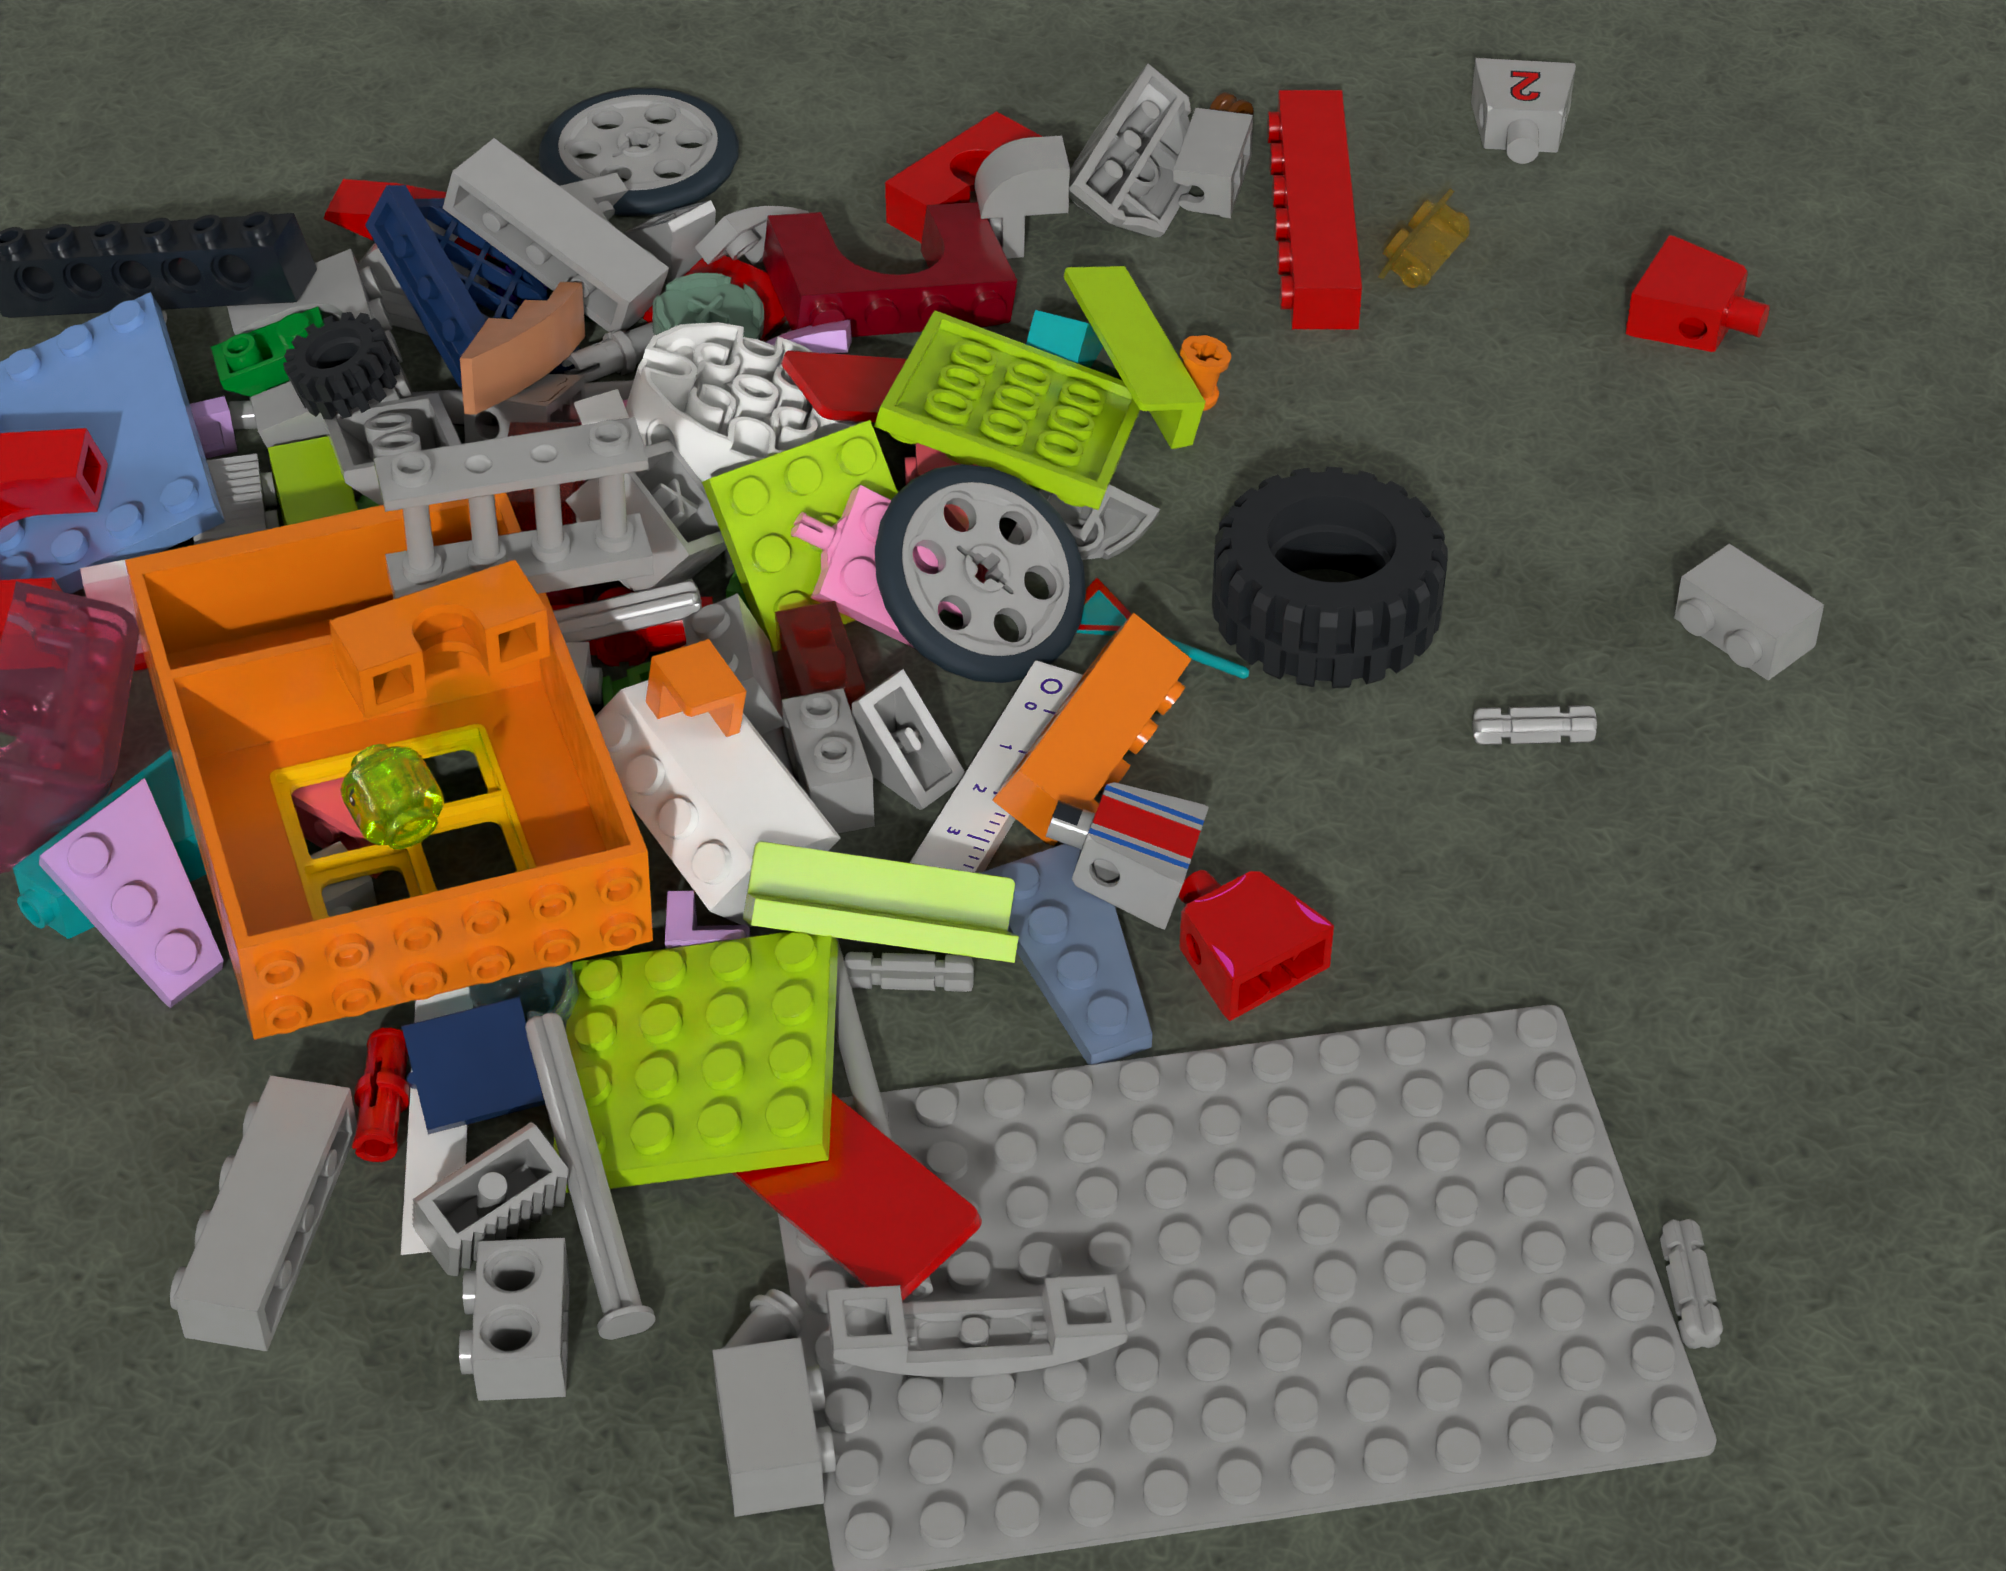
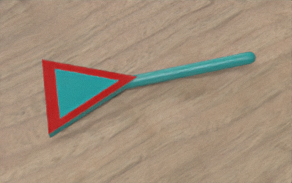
M1098 578L1086 588L1081 624L1076 633L1113 636L1132 614ZM1164 636L1194 661L1241 679L1249 676V669L1247 667Z

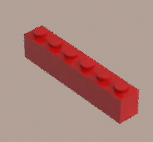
M1279 90L1277 111H1268L1267 143L1270 144L1269 170L1270 175H1273L1272 208H1275L1274 236L1275 241H1285L1278 242L1277 274L1288 275L1280 277V310H1290L1292 329H1359L1362 282L1342 90Z

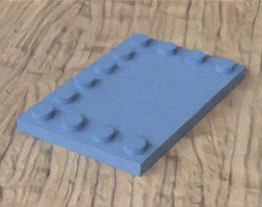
M151 292L134 300L122 302L111 311L83 324L70 326L61 334L29 349L19 350L0 362V433L87 428L108 463L98 512L31 516L17 520L0 530V580L54 577L65 596H68L84 588L80 568L159 553L225 522L162 310Z

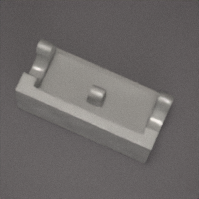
M1195 108L1173 168V182L1187 187L1191 185L1197 186L1203 190L1204 195L1201 197H1194L1190 194L1181 195L1178 204L1182 208L1192 212L1231 218L1252 157L1253 115Z

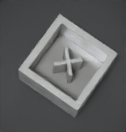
M670 440L644 447L648 457L649 470L624 474L626 515L640 513L653 554L654 575L619 580L625 587L634 592L691 579L727 548L702 482ZM598 478L589 479L566 499V502L576 514L577 523L601 519Z

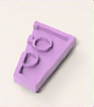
M145 778L40 855L39 865L168 1007H173L222 970L224 960Z

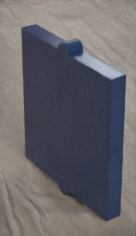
M520 997L402 1026L413 1071L408 1074L407 1080L412 1089H417L428 1135L546 1105L527 1038L526 1020Z

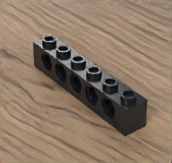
M260 211L247 216L236 217L205 215L197 219L172 221L167 218H156L148 222L120 224L118 221H107L99 225L72 227L69 224H59L50 228L29 230L11 227L0 231V313L2 317L8 318L106 313L122 302L134 300L149 292L152 293L161 310L294 303L302 295L317 271V267L294 213L269 214L268 212Z

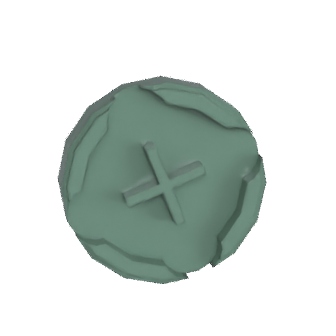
M694 273L676 278L668 283L666 291L660 296L657 294L653 301L652 326L655 335L680 324L713 322L744 327L743 337L760 340L764 332V305L755 290L746 284L743 285V289L731 284V277L722 274Z

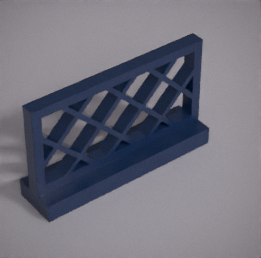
M386 185L365 226L462 391L460 357L489 318L479 311L475 302L495 312L492 318L500 319L502 316L506 319H512L520 306L509 301L511 295L523 301H547L549 295L537 278L443 209L445 198L413 199L406 185ZM426 219L445 229L444 236L433 231ZM451 234L481 250L479 255L449 240ZM486 254L507 264L513 275L484 259ZM450 260L470 271L468 277L457 272ZM476 274L505 290L503 297L473 281ZM579 345L575 348L574 351L581 349ZM560 363L549 374L564 373V371L573 369L575 366L572 364L563 367L562 363Z

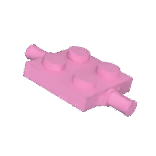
M860 485L851 491L842 517L832 527L801 512L793 524L795 527L791 529V536L822 549L821 573L811 599L913 647L899 632L887 612L876 580L875 545L880 521L891 500ZM923 546L914 547L912 554L916 566L927 574H936L939 566L935 554ZM945 601L939 603L938 614L944 609L963 618L961 611L956 605Z

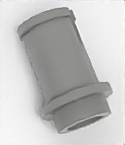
M770 1289L766 1295H757L750 1302L751 1314L723 1348L796 1338L801 1331L799 1322L803 1318V1311L794 1299L782 1291Z

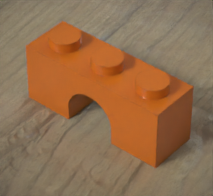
M516 560L329 620L336 669L365 719L428 698L424 662L438 653L447 651L468 653L481 662L489 676L551 656L547 608Z

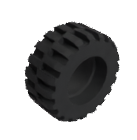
M1326 467L1325 472H1311L1310 468L1293 470L1290 477L1281 478L1278 474L1259 484L1258 491L1251 487L1234 502V505L1225 512L1219 523V532L1215 535L1212 611L1214 619L1219 623L1218 630L1230 646L1236 644V653L1250 665L1259 660L1263 663V671L1266 674L1280 680L1284 674H1289L1297 677V685L1315 687V680L1331 681L1332 688H1349L1351 680L1363 678L1366 685L1383 680L1386 669L1390 668L1397 674L1411 665L1414 661V654L1421 656L1433 642V635L1439 630L1448 562V547L1444 543L1445 535L1434 516L1431 517L1429 509L1416 496L1409 499L1404 487L1391 480L1387 484L1379 482L1375 474L1359 470L1358 475L1343 473L1342 467ZM1312 569H1332L1348 572L1362 579L1348 582H1324L1309 579L1296 573Z

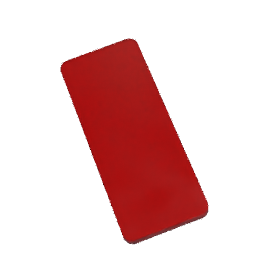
M787 351L781 365L821 417L829 420L858 422L871 420V422H876L880 406L907 359Z
M833 1093L828 1161L732 1173L865 1287L900 1285L902 1301L977 1232L982 1224L981 1216L975 1206Z

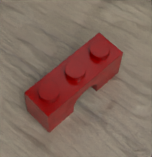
M997 111L885 182L886 223L922 243L927 205L970 203V191H975V178L978 169L994 150L1014 140L1043 136Z

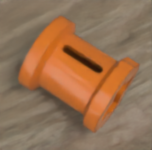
M1207 335L1189 336L1182 343L1180 356L1183 359V365L1206 402L1203 410L1206 411L1211 409L1218 400L1219 390L1216 385L1220 373L1228 368L1232 356L1227 346L1216 338Z

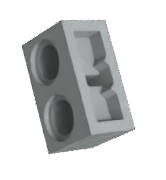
M844 689L782 699L784 741L795 780L837 833L874 827L873 775Z
M565 1238L478 1241L476 1271H464L463 1275L465 1315L473 1314V1330H461L459 1337L461 1374H473L478 1401L566 1397L571 1278Z

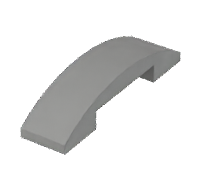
M1117 1274L1045 1278L1042 1296L902 1303L900 1285L827 1289L826 1292L833 1358L851 1365L894 1374L924 1377H978L1031 1371L1076 1361L1107 1351L1126 1343L1128 1336Z

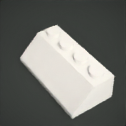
M648 680L621 689L595 716V719L629 804L708 910L738 924L751 927L752 925L743 920L755 843L765 841L829 851L841 837L744 713L740 733L726 737L709 712L688 717L682 711L657 719L646 703Z

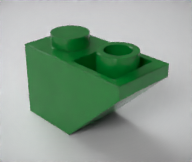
M319 307L287 315L280 321L248 333L234 335L222 343L211 346L219 380L224 390L252 397L289 382L290 379L283 363L287 362L284 357L287 349H295L292 341L297 335L304 338L308 336L305 328L313 323L317 328L325 325Z

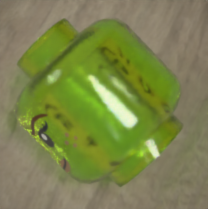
M376 744L362 750L353 758L351 762L352 768L345 775L340 791L343 802L363 837L376 845H389L393 849H404L430 836L437 827V818L443 808L444 799L438 783L422 756L407 746L388 747L385 744Z

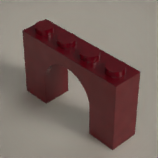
M978 202L927 205L920 251L927 263L928 269L912 274L899 275L871 271L848 260L835 245L821 212L767 216L763 263L792 331L810 325L813 327L831 322L850 320L851 337L922 332L934 310L978 327H989L1011 321L1017 286V278L988 219H981Z

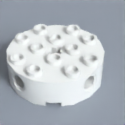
M719 322L680 324L653 336L637 368L626 405L629 418L635 417L644 447L670 440L701 482L863 422L829 420L821 417L782 367L781 362L785 352H812L811 350L777 336L775 345L758 339L743 337L744 327Z

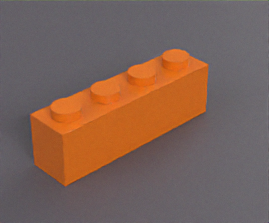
M1133 613L1105 644L992 801L1045 843L1054 846L1058 841L1045 836L1058 801L1061 800L1096 813L1099 803L1094 800L1095 796L1100 790L1104 792L1107 784L1119 783L1131 766L1122 759L1126 752L1130 750L1136 755L1157 730L1159 725L1150 719L1152 715L1157 711L1163 716L1186 688L1178 679L1192 659Z

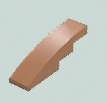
M560 282L547 301L524 300L512 319L488 318L460 357L464 414L476 415L515 396L545 377L571 355L585 338L582 283Z

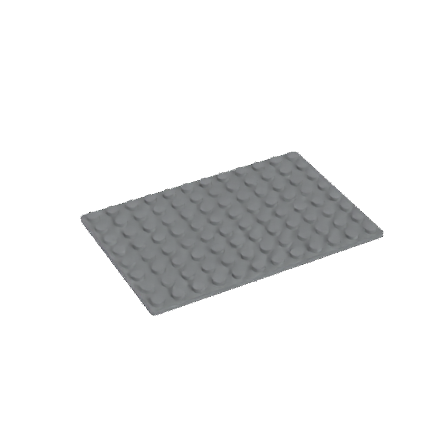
M1555 1005L1534 1006L880 1092L893 1142L975 1206L982 1219V1224L978 1231L930 1275L933 1286L932 1293L921 1300L905 1298L902 1303L1042 1296L1045 1278L1117 1274L1128 1331L1127 1342L1076 1361L1010 1374L978 1377H924L876 1371L833 1358L826 1303L827 1289L860 1288L865 1286L777 1212L790 1297L798 1303L803 1311V1318L799 1322L801 1331L797 1338L801 1337L806 1367L820 1365L825 1409L813 1411L816 1428L830 1426L833 1439L836 1471L822 1473L824 1489L823 1507L833 1571H925L1704 1457L1710 1455L1716 1446L1715 1432L1562 1009ZM852 1096L839 1098L856 1111Z

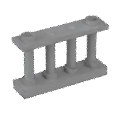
M635 417L606 420L593 424L427 450L407 451L401 454L374 458L375 471L385 512L403 510L407 551L385 554L387 572L394 599L512 560L517 561L537 594L654 575L653 554L640 513L626 515L624 474L649 470L648 457ZM598 478L601 519L562 525L560 484ZM533 488L537 530L498 536L494 494ZM468 499L472 540L433 546L429 505Z

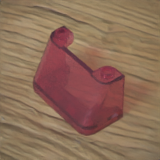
M16 581L0 641V732L17 737L8 746L0 748V874L11 871L15 865L104 798L111 789L118 766L140 635L136 618L123 607Z

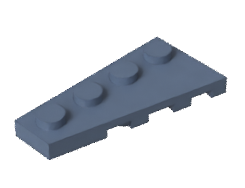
M1062 844L981 873L1009 877L1014 880L1015 888L1008 932L1019 936L1017 954L1087 1064L1113 1062L1151 1048L1152 1030L1115 906L1075 886L1072 876L1082 850Z

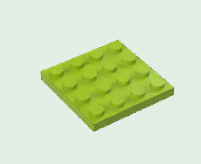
M934 310L880 406L874 427L889 432L893 438L907 444L919 443L943 452L956 463L991 467L1015 476L1027 485L1053 493L1066 504L1076 507L1088 506L1099 511L1141 410L1136 405L1123 380Z
M790 931L573 962L566 1035L610 1189L829 1160L838 940L836 937ZM554 1137V1146H553V1149H554V1150L556 1151V1153L559 1155V1151H558V1148H557L556 1140H555V1137ZM568 1184L566 1187V1193H570Z

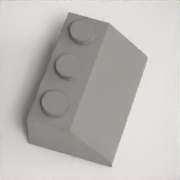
M439 393L369 404L371 409L361 413L359 407L351 409L352 417L343 419L339 412L336 411L332 420L323 419L345 483L378 505H383L374 466L375 457L461 444Z

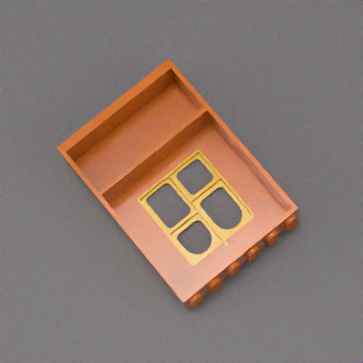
M507 493L494 494L498 536L522 532ZM468 499L429 505L433 546L472 540ZM384 505L125 560L144 658L254 1040L276 1034L291 1033L300 1028L344 1017L359 1016L369 1011L413 1000L428 999L437 994L469 986L493 983L502 978L546 967H557L570 961L611 951H621L635 945L653 941L648 850L546 592L539 593L538 596L547 608L551 656L489 676L481 662L468 653L460 651L438 653L424 662L428 698L366 719L336 669L329 620L394 599L388 577L385 554L407 551L402 509L385 512ZM460 750L470 751L475 755L488 791L487 794L419 810H410L396 772L399 766L421 760L422 758H430ZM357 774L368 776L372 782L386 823L390 841L321 858H311L292 801V793L300 787ZM484 822L498 824L502 829L517 872L438 891L421 845L423 839L430 835ZM387 870L398 871L404 877L410 898L329 917L322 897V891L327 885Z

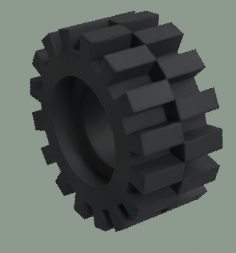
M352 312L342 313L340 321H335L333 315L323 318L324 326L317 328L313 323L305 328L308 336L304 338L297 335L292 341L295 349H287L284 355L287 361L283 363L284 370L304 408H307L309 413L315 417L321 413L323 419L332 420L336 411H338L342 419L352 417L351 409L359 407L361 413L371 409L368 401L375 399L380 403L387 397L383 388L393 389L397 383L395 376L400 375L399 360L380 322L375 318L371 320L369 315L365 313H360L355 319Z

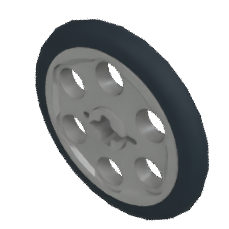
M628 88L605 92L582 100L560 114L550 124L540 143L538 161L543 175L559 186L617 173L620 178L627 179L623 183L628 191L613 205L615 209L614 215L649 216L692 205L715 192L729 178L739 156V140L732 124L722 112L699 97L680 91L660 88ZM656 119L671 120V122L665 124L651 123V121ZM605 124L619 125L618 127L613 129L598 128L599 126ZM687 143L702 144V146L697 148L681 147ZM584 153H592L597 155L589 159L575 158L576 156ZM671 172L681 174L675 178L659 177L661 174Z
M959 464L935 468L918 476L892 498L880 521L875 545L876 580L884 606L899 632L923 657L947 672L973 681L1007 683L1024 679L1035 660L1051 665L1070 646L1081 624L1086 597L1084 565L1075 538L1063 518L1038 491L1017 477L991 467ZM945 505H956L966 513L969 520L968 531H956L948 525L944 517ZM1001 518H1011L1021 526L1024 533V541L1021 545L1012 544L1002 536L999 529ZM923 546L935 554L939 566L936 574H927L916 566L912 554L914 547ZM979 563L988 570L985 574L986 581L984 583L975 577ZM1026 572L1037 573L1045 579L1049 590L1046 600L1037 599L1027 591L1024 583ZM940 602H950L958 607L963 616L962 629H950L943 624L938 615V605ZM996 614L1007 615L1014 620L1019 630L1017 642L1005 641L998 635L994 627V617Z

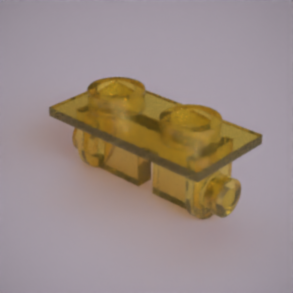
M1450 188L1436 205L1429 199L1424 202L1408 223V226L1413 229L1411 233L1402 228L1395 235L1382 253L1390 260L1378 278L1384 279L1393 270L1409 288H1417L1419 285L1426 286L1446 259L1468 238L1470 234V221L1468 217L1461 212H1455L1446 205L1455 192L1453 189Z

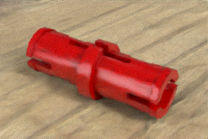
M380 1028L369 1035L364 1076L358 1079L355 1086L354 1099L355 1104L359 1107L352 1148L356 1149L355 1154L358 1157L370 1162L388 1161L396 1155L398 1151L397 1138L400 1116L407 1109L410 1101V1086L405 1081L409 1055L403 1031L395 1028Z

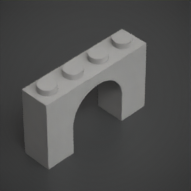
M351 249L316 262L317 271L297 302L227 306L235 335L254 331L280 321L287 315L301 313L317 306L323 318L333 315L335 321H340L342 313L352 312L355 319L360 313L368 314L371 320L375 318L380 322L399 360L398 364L401 368L400 375L395 376L397 380L393 389L383 388L387 397L381 402L404 399L413 395L407 377L400 365L403 360L395 339L390 332L393 327L385 306L380 299L383 297V293L370 265L362 269L360 268ZM291 381L250 397L257 429L267 449L268 447L328 436L321 413L315 417L309 413L307 408H304ZM375 399L368 401V404L379 403Z

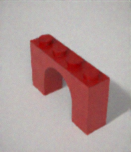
M87 428L0 433V530L17 520L31 516L98 512L108 463ZM54 577L0 580V666L65 663L76 611Z

